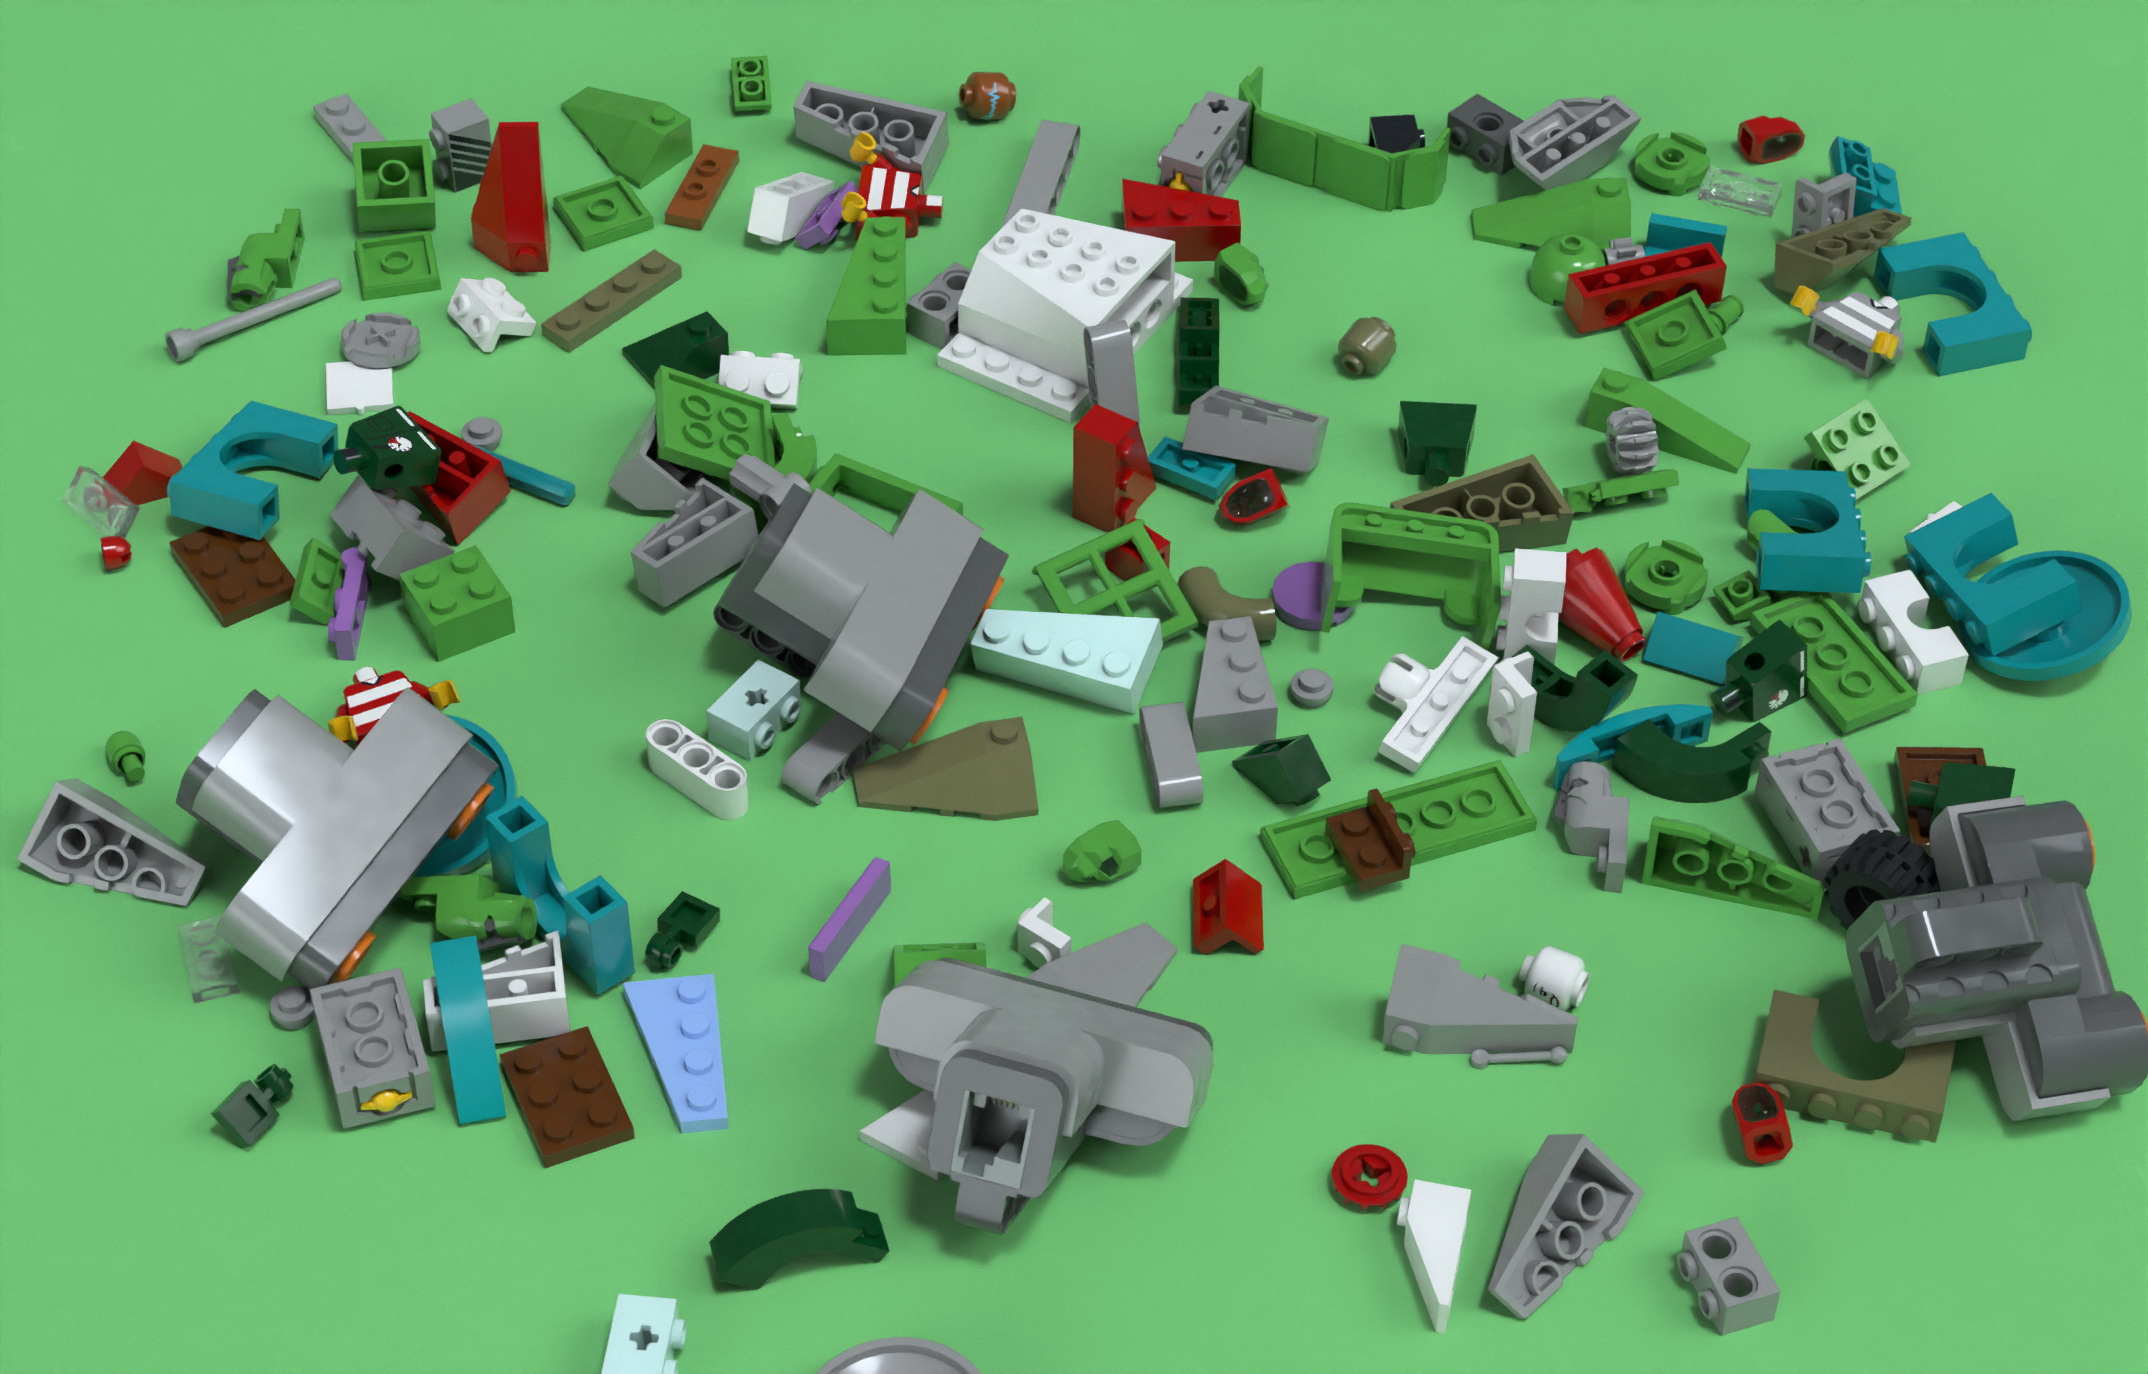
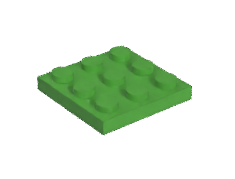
M663 365L660 366L654 376L658 458L729 481V473L735 466L736 460L744 454L756 456L772 468L775 467L770 401Z

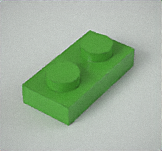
M312 538L304 546L289 605L326 625L330 617H334L336 588H341L345 573L341 560L342 554Z

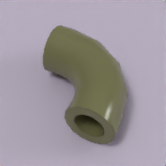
M1198 566L1191 568L1179 577L1178 587L1197 620L1208 628L1209 621L1251 616L1258 641L1274 640L1276 636V613L1271 598L1252 599L1230 594L1221 586L1216 572L1208 567Z

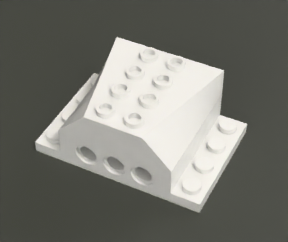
M1021 208L979 251L958 302L959 333L937 354V367L1071 424L1090 403L1083 337L1084 328L1125 320L1130 329L1133 354L1135 355L1180 306V297H1188L1193 292V279L1174 272L1175 241Z

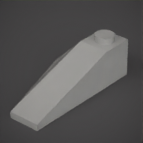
M1143 923L1050 961L1026 978L1137 1007L1138 1002L1146 991L1154 987L1177 954V947L1148 923Z
M1584 1134L1548 1135L1525 1174L1488 1291L1519 1319H1526L1563 1285V1279L1572 1270L1589 1262L1594 1257L1592 1252L1605 1240H1613L1623 1231L1644 1191Z

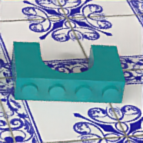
M1964 232L1879 249L1873 278L1885 296L1892 297L1898 301L1929 294H1941L1960 299L1975 310L1966 315L1928 322L1922 352L1939 377L2025 359L2028 342L2032 338L2030 323L2021 316L2014 305L2012 297L2003 290L1997 281L1995 273L1987 267L1980 256L1978 248L1972 245Z
M250 401L238 414L232 417L229 423L217 434L213 435L211 440L197 454H194L191 460L177 474L171 477L167 486V495L171 503V516L260 540L280 519L278 485L235 472L254 466H277L320 478L334 463L333 455L338 450L337 424Z
M1748 468L1743 501L1747 524L1753 512L1764 509L1771 511L1788 526L1803 527L1818 532L1809 534L1760 532L1756 560L1759 589L1861 593L1863 577L1870 576L1871 554L1870 552H1865L1866 533L1865 530H1860L1861 511L1860 509H1855L1856 490L1854 487H1849L1846 471Z
M1992 493L1904 536L1908 551L1904 555V560L1908 569L1912 571L1915 577L1921 576L1927 590L1934 599L1940 598L1945 603L1950 617L1955 622L1960 620L1965 625L1966 631L1974 644L1978 645L1981 643L1992 656L2082 612L2077 582L2055 558L2012 580L2001 583L1984 584L1965 578L1977 565L2018 545L2012 513Z
M523 796L485 816L494 881L500 884L501 893L525 895V898L533 899L537 909V933L546 941V934L559 930L562 959L597 995L633 975L635 968L627 901L601 875L569 893L553 859L548 821Z

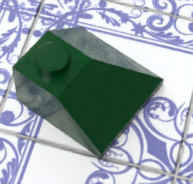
M706 311L622 348V354L654 389V376L661 365L707 379L719 373L721 355H729L728 332Z

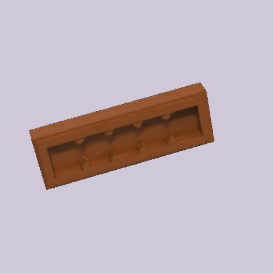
M703 144L665 212V223L702 230L739 163V151Z

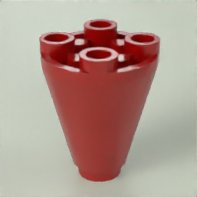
M1597 547L1583 554L1578 549L1567 553L1565 590L1562 612L1558 613V621L1602 652L1606 650L1620 662L1631 659L1645 646L1646 640L1642 636L1643 629L1609 557L1603 550Z

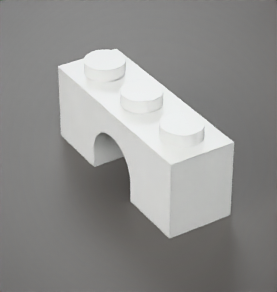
M1515 548L1513 566L1505 565L1503 591H1510L1509 596L1501 595L1499 621H1506V626L1498 625L1496 636V650L1504 651L1503 660L1512 657L1523 647L1529 645L1552 664H1555L1558 640V613L1562 612L1567 552Z
M1906 570L1865 580L1862 598L1858 602L1859 615L1864 623L1869 624L1877 636L1880 648L1889 654L1896 665L1897 671L1916 693L1921 695L1962 684L1969 654L1949 626L1938 629L1920 628L1924 624L1929 596L1912 571Z

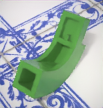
M787 412L772 415L773 444L780 460L773 468L784 476L790 472H795L802 476L809 484L818 469L814 435L803 437L800 427H793ZM730 484L731 496L754 510L758 535H760L769 520L762 513L757 501Z

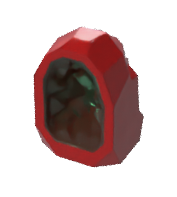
M1763 115L1740 123L1737 139L1740 151L1749 163L1767 164L1783 160L1795 154L1803 147L1805 134L1794 121L1783 117L1768 118Z
M1270 468L1236 483L1223 495L1218 507L1225 519L1236 525H1249L1290 508V505L1274 470Z
M1760 1082L1741 1086L1735 1091L1732 1099V1108L1747 1159L1760 1164L1784 1159L1792 1149L1793 1143L1789 1123L1779 1094L1769 1085Z

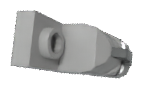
M1582 761L1574 763L1569 772L1565 774L1554 810L1553 820L1564 827L1565 838L1572 853L1597 857L1596 872L1605 873L1604 891L1622 893L1627 856L1629 798L1613 797L1610 783L1611 774L1604 766L1595 762Z

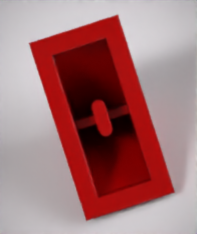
M132 441L100 480L101 488L111 513L167 498L169 480L183 468L180 460Z

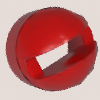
M121 536L100 538L105 569L112 570L126 566L132 556L130 543Z

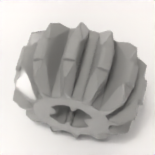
M1634 406L1621 408L1619 411H1612L1611 415L1607 418V429L1605 431L1607 441L1605 446L1608 449V459L1611 461L1612 468L1620 476L1651 472L1658 462L1657 454L1659 452L1657 443L1659 437L1656 435V424L1652 420V415L1643 407L1634 408Z

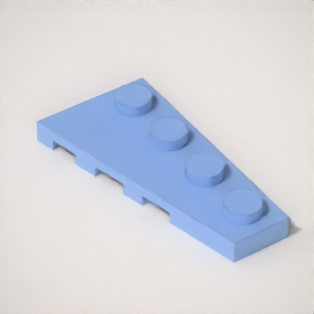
M714 974L624 982V996L628 1005L632 1008L641 1037H644L653 1066L658 1071L662 1080L663 1090L681 1133L729 1129Z

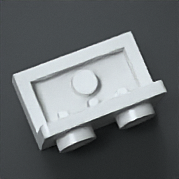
M460 278L447 311L484 352H493L500 334L532 336L537 325L536 321L525 311V306L516 301L505 290L506 287L502 282L493 278H485L484 280Z
M734 351L731 355H721L718 384L770 401L771 408L798 409L800 378H803V368L800 359H794L793 355L786 353L771 354V358L755 357L754 353L748 351Z
M1529 652L1522 653L1513 658H1506L1493 666L1487 726L1491 729L1495 740L1499 744H1504L1514 757L1523 755L1530 750L1537 692L1531 686L1534 657Z

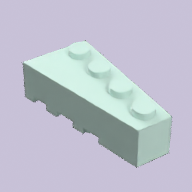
M985 609L970 645L976 670L1135 714L1163 646L1160 619Z

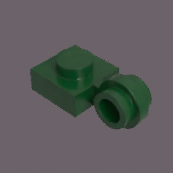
M682 891L658 917L657 931L663 934L656 933L651 937L646 947L645 956L650 959L653 966L659 969L665 967L673 968L678 963L683 951V945L679 942L696 949L720 921V908Z
M273 1064L256 1077L254 1083L257 1087L250 1080L241 1082L211 1115L240 1148L248 1147L280 1115L270 1102L276 1103L294 1087L290 1081L292 1075L286 1068L280 1069L276 1064Z

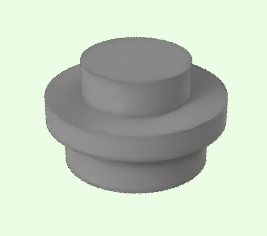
M485 417L475 418L467 422L461 432L462 440L490 451H494L502 439L501 425L497 421Z
M1318 669L1299 671L1291 680L1292 694L1300 705L1307 708L1323 706L1333 693L1334 684L1332 678L1324 671Z
M289 986L279 990L270 1001L272 1017L287 1029H299L309 1024L314 1015L310 990L302 986Z

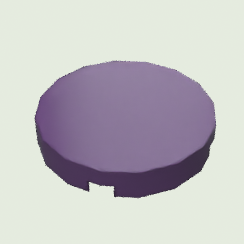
M1313 561L1297 563L1284 569L1275 578L1272 589V601L1274 607L1279 611V616L1286 623L1300 629L1321 630V587L1325 563ZM1335 607L1332 623L1336 622V626L1343 623L1352 613L1353 607Z

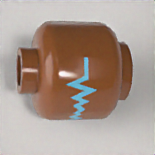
M972 72L967 78L966 83L960 86L959 103L961 106H965L967 114L972 119L1002 120L1009 111L1014 109L1016 89L1013 82H1009L1004 73Z

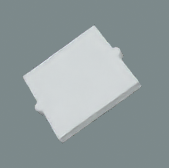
M352 361L326 363L327 414L357 413L358 415H363L365 412L385 411L393 408L392 367L369 368L357 365Z

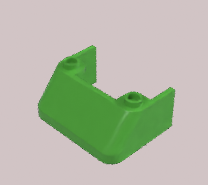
M1352 502L1339 504L1334 509L1330 524L1321 587V632L1329 633L1335 607H1353L1361 602L1364 589L1444 600L1445 612L1453 621L1460 625L1478 626V646L1488 651L1501 608L1499 538L1497 531L1488 523L1478 520Z

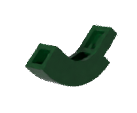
M1526 645L1512 656L1513 658L1522 653L1529 652L1534 657L1531 686L1537 692L1534 718L1550 727L1568 732L1585 731L1600 723L1629 698L1638 674L1606 650L1579 670L1576 677L1560 670L1529 645Z
M1648 719L1617 738L1612 768L1634 786L1663 799L1683 803L1722 801L1747 791L1750 772L1758 770L1761 759L1769 756L1768 748L1772 731L1761 722H1758L1720 745L1695 747L1672 739Z
M837 1189L803 1190L766 1200L735 1217L709 1242L719 1280L757 1290L783 1265L807 1254L837 1252L879 1263L890 1252L878 1213L857 1208L852 1192Z

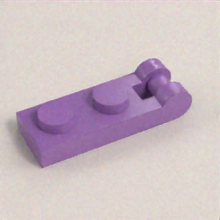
M357 547L346 549L341 555L342 566L346 574L343 588H336L335 611L337 615L336 617H330L328 624L329 642L336 644L338 660L355 661L371 588L370 576L368 571H366L367 557L361 554Z

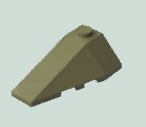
M1881 208L1776 243L1774 287L1789 292L1791 297L1794 296L1799 286L1808 287L1815 292L1828 289L1911 225L1912 218Z
M1023 717L980 722L852 769L858 805L863 808L912 812L917 807L939 809L941 816L954 817L956 811L980 814V820L990 821L1038 815L1031 749Z

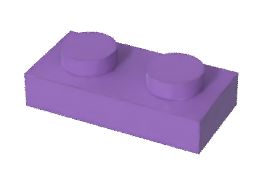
M851 180L826 194L799 232L795 240L804 250L818 242L821 245H825L838 233L836 225L844 220L842 217L843 208L841 201L850 191L858 193V188Z

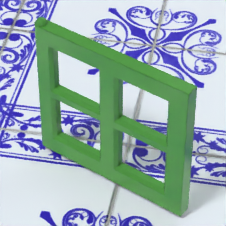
M1142 519L1132 521L1044 561L1032 569V573L1038 575L1058 613L1095 615L1115 605L1122 617H1135L1126 600L1158 586L1175 615L1160 623L1163 642L1199 626L1196 616L1144 528L1145 521ZM1132 540L1149 571L1117 585L1100 555ZM1090 560L1106 590L1073 604L1057 574Z

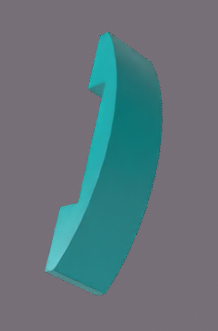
M1674 704L1636 709L1608 718L1579 734L1558 754L1553 787L1556 792L1561 791L1565 774L1569 772L1574 763L1585 761L1599 764L1614 759L1617 738L1648 719L1665 734L1680 743L1696 746L1708 742L1713 711L1709 706Z
M476 935L430 943L459 1124L465 1125L505 1118L504 1098Z

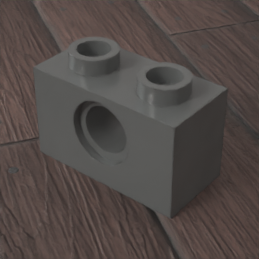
M1476 94L1448 113L1447 128L1451 129L1449 145L1502 176L1515 167L1512 161L1508 133L1524 121L1483 96Z

